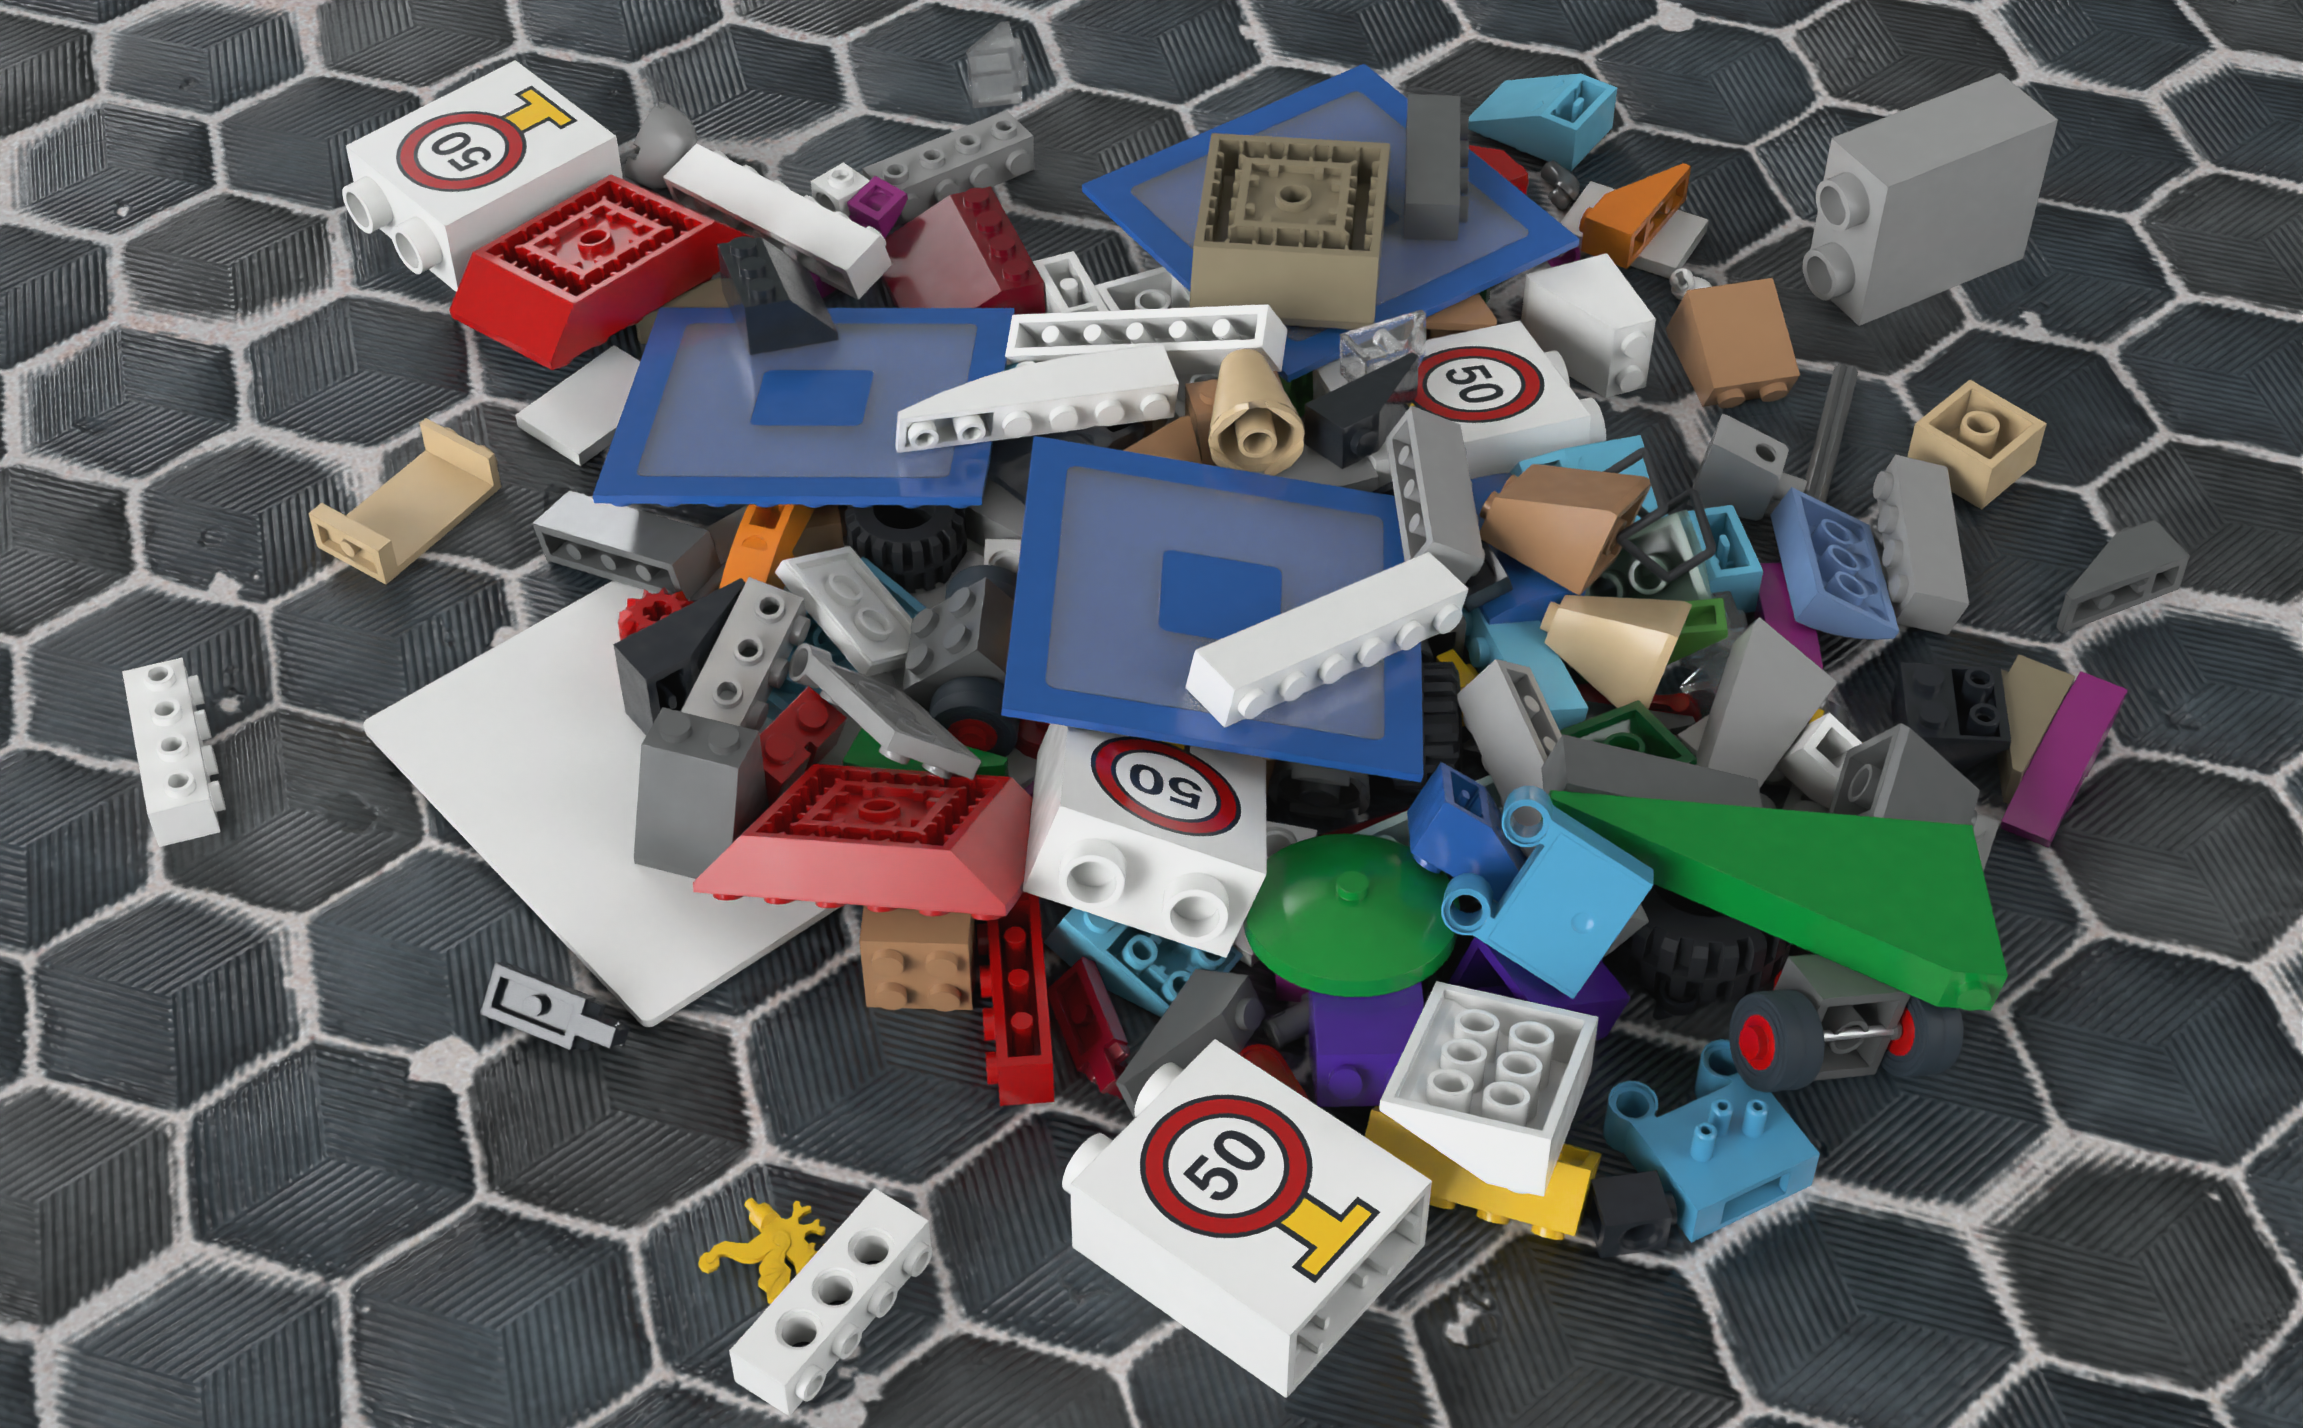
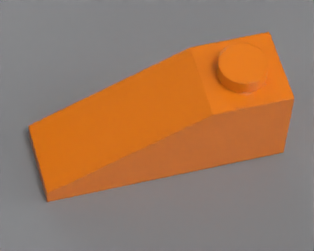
M1682 163L1606 193L1593 208H1587L1581 218L1579 231L1583 232L1581 251L1592 256L1607 253L1615 265L1628 269L1685 202L1691 166Z

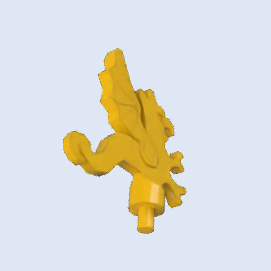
M749 1198L744 1206L751 1212L749 1221L761 1234L749 1243L723 1241L716 1244L710 1252H706L700 1257L698 1265L702 1272L710 1274L720 1266L719 1259L721 1257L731 1258L744 1264H755L762 1261L759 1266L761 1277L758 1280V1287L767 1293L768 1304H771L791 1282V1269L785 1264V1259L787 1258L794 1265L797 1275L818 1252L814 1250L816 1244L813 1242L808 1243L805 1240L806 1236L812 1233L823 1236L826 1233L825 1227H820L819 1219L814 1220L810 1224H799V1221L804 1216L812 1213L811 1206L802 1207L800 1206V1201L793 1203L792 1216L784 1219L768 1203L758 1204L753 1198Z

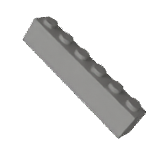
M1495 659L1457 694V701L1464 715L1463 722L1477 743L1482 755V764L1495 783L1501 797V806L1504 809L1506 799L1514 789L1524 785L1543 789L1541 767L1562 735L1530 667ZM1522 806L1512 813L1515 820L1524 826L1536 825L1542 817L1541 813L1531 806ZM1536 846L1520 848L1523 854L1529 858ZM1641 904L1603 957L1610 954L1649 922Z

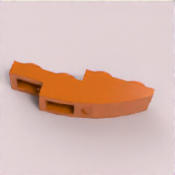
M748 504L731 546L719 589L740 578L746 583L750 577L783 590L785 584L776 575L775 571L782 560L794 558L792 551L815 508L799 504H778L773 507H759L755 504Z

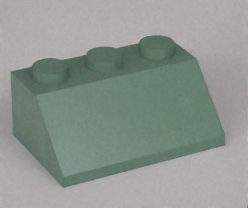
M1687 509L1660 518L1628 538V540L1667 572L1702 552ZM1621 548L1616 560L1586 589L1585 596L1676 601L1712 599L1705 562L1675 580L1665 582L1624 548Z

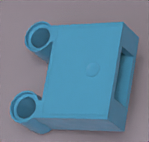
M1524 785L1514 789L1506 799L1502 814V830L1506 838L1513 844L1520 847L1536 846V848L1498 903L1493 901V890L1489 882L1482 876L1474 873H1463L1455 876L1448 883L1441 907L1442 919L1452 932L1460 935L1475 936L1574 999L1652 888L1654 870L1553 806L1550 796L1543 789ZM1522 806H1531L1541 813L1543 819L1536 825L1524 826L1515 820L1512 813ZM1461 895H1471L1480 901L1482 908L1474 913H1464L1455 907L1453 900Z
M1719 1039L1711 1041L1701 1052L1694 1085V1093L1697 1099L1662 1116L1656 1117L1658 1098L1655 1092L1643 1083L1636 1081L1622 1082L1613 1087L1609 1094L1603 1125V1136L1606 1143L1614 1150L1624 1153L1638 1173L1657 1170L1664 1192L1671 1191L1674 1196L1677 1208V1225L1691 1243L1812 1186L1820 1153L1771 1092L1754 1090L1743 1081L1734 1065L1729 1040Z

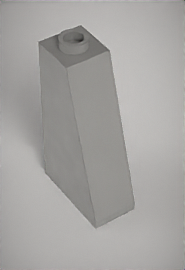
M1759 617L1732 644L1696 754L1697 765L1757 779L1760 788L1838 682Z

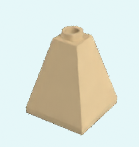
M1565 595L1560 604L1553 601L1550 602L1540 629L1548 632L1544 643L1614 706L1619 708L1639 700L1649 709L1692 604L1676 600Z

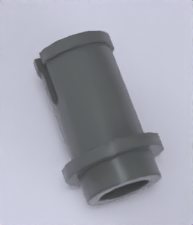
M1309 992L1301 996V1002L1262 1020L1266 1037L1278 1051L1309 1034Z

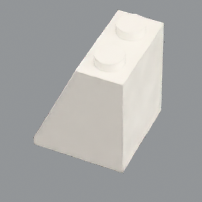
M1607 253L1526 274L1521 323L1543 352L1556 350L1560 353L1565 362L1568 376L1605 398L1646 387L1656 318Z

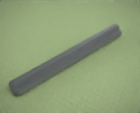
M1843 363L1835 366L1805 478L1807 484L1804 493L1825 504L1858 375L1856 367L1853 365L1847 367Z

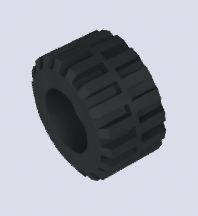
M847 505L845 520L848 546H851L860 558H867L909 594L916 593L917 589L922 588L925 591L935 589V584L938 582L947 583L967 552L965 508H953L949 505H923L917 508H905L900 505H874L867 508H858Z
M1453 662L1422 663L1423 778L1421 782L1390 778L1396 790L1423 789L1440 762L1463 774L1462 710L1457 701V694L1460 692L1459 672Z

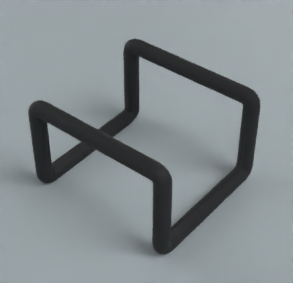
M1642 447L1603 472L1620 473L1643 458L1658 508L1649 513L1641 506L1637 514L1641 519L1620 531L1616 536V542L1661 580L1670 582L1711 558L1716 552V544L1699 492L1695 489H1689L1667 502L1650 449ZM1691 499L1706 549L1667 572L1628 540V538Z

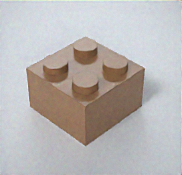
M867 906L863 907L859 944L867 1007H879L887 1010L901 1008L935 1009L944 1012L973 1010L977 946L975 919L971 917V914L950 912L943 916L932 917L924 916L916 909L898 908L890 912H872L867 909Z

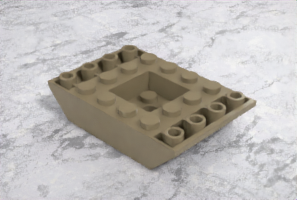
M1211 133L1193 246L1189 308L1268 304L1284 325L1374 331L1391 162L1390 143Z

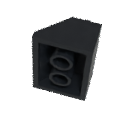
M742 236L734 238L727 243L717 244L722 292L749 355L839 340L838 331L806 267L762 237Z

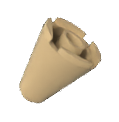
M1239 349L1228 354L1220 365L1208 435V446L1212 460L1218 467L1248 472L1264 471L1266 475H1277L1291 467L1302 454L1305 435L1304 424L1266 358L1256 350Z

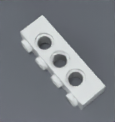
M874 1188L729 1350L735 1382L789 1417L803 1400L806 1402L812 1400L823 1386L828 1371L840 1358L846 1359L854 1352L861 1340L862 1332L875 1317H883L893 1306L897 1293L911 1276L917 1277L927 1267L932 1256L929 1220ZM869 1261H881L872 1265L865 1264ZM834 1301H845L841 1305H828ZM798 1342H810V1344L804 1347H792V1345Z

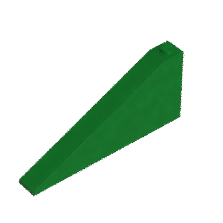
M1550 790L1549 792L1553 806L1654 870L1653 884L1934 1006L1962 1008L1969 1011H1991L2008 977L1972 825Z

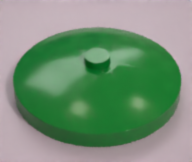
M1329 834L1312 837L1293 843L1271 855L1267 859V875L1243 922L1249 945L1256 956L1270 970L1302 988L1341 997L1385 995L1401 991L1425 980L1446 962L1455 947L1458 937L1457 933L1452 932L1445 925L1441 914L1445 890L1450 882L1448 876L1443 871L1437 874L1422 867L1414 859L1410 847L1386 838L1363 834ZM1456 897L1453 902L1455 907L1460 910L1459 899Z

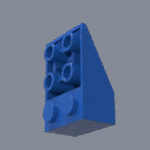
M1440 762L1407 811L1411 853L1422 867L1433 873L1439 874L1441 871H1444L1453 877L1463 873H1474L1482 876L1489 882L1493 890V900L1499 902L1528 858L1523 854L1520 846L1513 844L1506 838L1502 830V813L1486 787Z

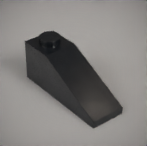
M1411 352L1306 403L1304 444L1341 469L1378 452L1386 441V437L1400 421L1417 396L1419 356Z

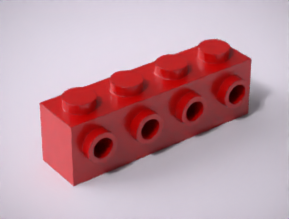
M1024 892L1006 916L996 920H989L984 924H977L979 956L989 955L990 965L979 966L981 997H992L993 1008H982L984 1041L995 1040L996 1051L985 1052L987 1084H998L1000 1106L1055 1102L1053 1056L1039 896Z

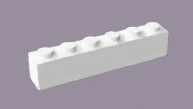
M696 143L663 176L675 202L755 238L762 237L806 267L810 272L819 276L821 281L858 300L892 265L885 248L886 240L873 227L867 226L865 228L851 221L843 212H833L821 206L811 196L805 195L803 197L791 191L781 181H771L759 175L752 167L748 165L741 166L729 160L725 154L718 150L711 151Z
M1268 304L1012 315L1005 357L1012 364L1024 361H1034L1037 363L1072 355L1163 344L1175 375L1219 374L1223 359L1231 352L1239 349H1253L1260 352L1266 358L1273 371L1281 372L1288 329Z
M1427 552L1196 649L1185 688L1224 728L1243 719H1253L1268 708L1284 701H1294L1309 690L1325 683L1332 684L1342 676L1364 666L1371 667L1382 658L1401 650H1409L1419 642L1439 633L1446 634L1458 625L1462 618V608L1469 589L1430 552Z

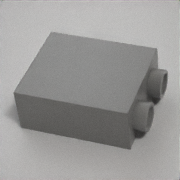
M1998 73L1831 138L1824 180L1819 183L1816 190L1818 212L1811 249L1805 254L1803 259V274L1809 289L1819 299L1831 300L1858 326H1861L2023 259L2058 119L2004 75Z

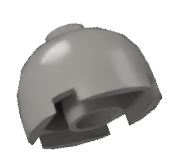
M659 101V106L652 108L636 136L633 145L637 146L635 150L637 158L636 160L630 157L627 158L624 177L652 189L667 188L663 176L698 141L695 126L690 119L677 108Z

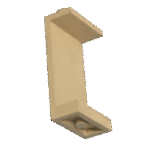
M427 418L420 422L425 451L351 512L344 515L324 503H320L308 513L318 548L385 585L501 488L497 467L498 462L495 454L483 445H477L458 435L451 428H444Z

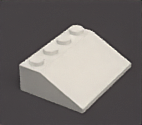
M1436 981L1382 1095L1379 1110L1485 1183L1504 1187L1515 1193H1529L1544 1197L1591 1073L1598 1017Z

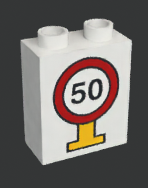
M514 60L346 145L354 182L343 188L342 195L350 216L361 230L366 233H372L378 229L382 230L393 240L397 253L412 272L421 274L429 269L457 292L472 252L611 174L621 179L623 177L616 135Z
M1521 321L1341 357L1313 370L1314 400L1411 352L1419 356L1417 396L1410 406L1461 425L1464 447L1467 451L1466 458L1470 479L1509 473L1519 461L1564 448L1606 441L1604 418L1597 402L1591 397L1578 399L1570 388L1568 371L1560 353L1556 350L1543 352ZM1385 441L1378 452L1368 456L1369 461L1379 476L1378 488L1392 482Z
M1050 723L1037 753L1023 891L1226 958L1267 875L1266 760L1258 756Z
M1214 1039L1185 1069H1182L1173 1062H1169L1155 1071L1138 1096L1134 1112L1136 1118L1114 1140H1111L1102 1133H1097L1088 1138L1075 1152L1066 1167L1062 1180L1063 1189L1071 1194L1072 1247L1287 1398L1425 1245L1432 1180Z

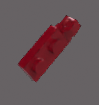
M1082 957L1047 989V995L1077 1071L1085 1073L1090 1082L1098 1084L1101 1093H1109L1123 1100L1124 1098L1116 1082L1128 1066L1125 1061L1130 1056V1048L1127 1046L1128 1041L1096 963Z

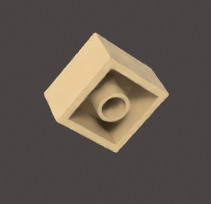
M1968 380L1915 423L1907 457L1946 466L1948 468L1951 492L1983 509L2036 464L2047 423L1974 381Z

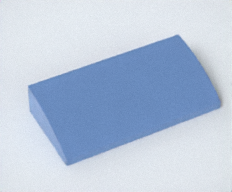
M1791 487L1770 516L1795 621L1810 628L1843 637L1876 640L1894 639L1899 633V628L1870 525Z

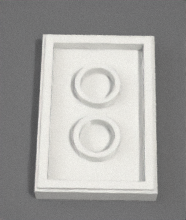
M1590 181L1560 222L1580 239V249L1583 232L1579 231V225L1584 212L1589 207L1593 208L1606 193L1616 189ZM1677 210L1630 266L1670 279L1674 271L1684 266L1707 232L1708 219Z
M613 345L515 415L517 426L574 463L582 466L611 444L640 361Z
M851 546L781 561L775 571L776 575L792 594L804 598L807 612L858 673L872 676L906 667L905 662L913 619Z

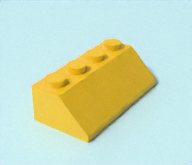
M1375 1106L1371 1110L1365 1137L1432 1180L1429 1205L1443 1209H1455L1456 1203L1477 1209L1476 1216L1480 1219L1496 1224L1508 1225L1511 1218L1532 1224L1531 1232L1554 1240H1564L1565 1234L1575 1236L1581 1227L1591 1179L1596 1177L1602 1153L1564 1143L1544 1197L1529 1193L1520 1194L1504 1187L1485 1183L1379 1110L1380 1106Z

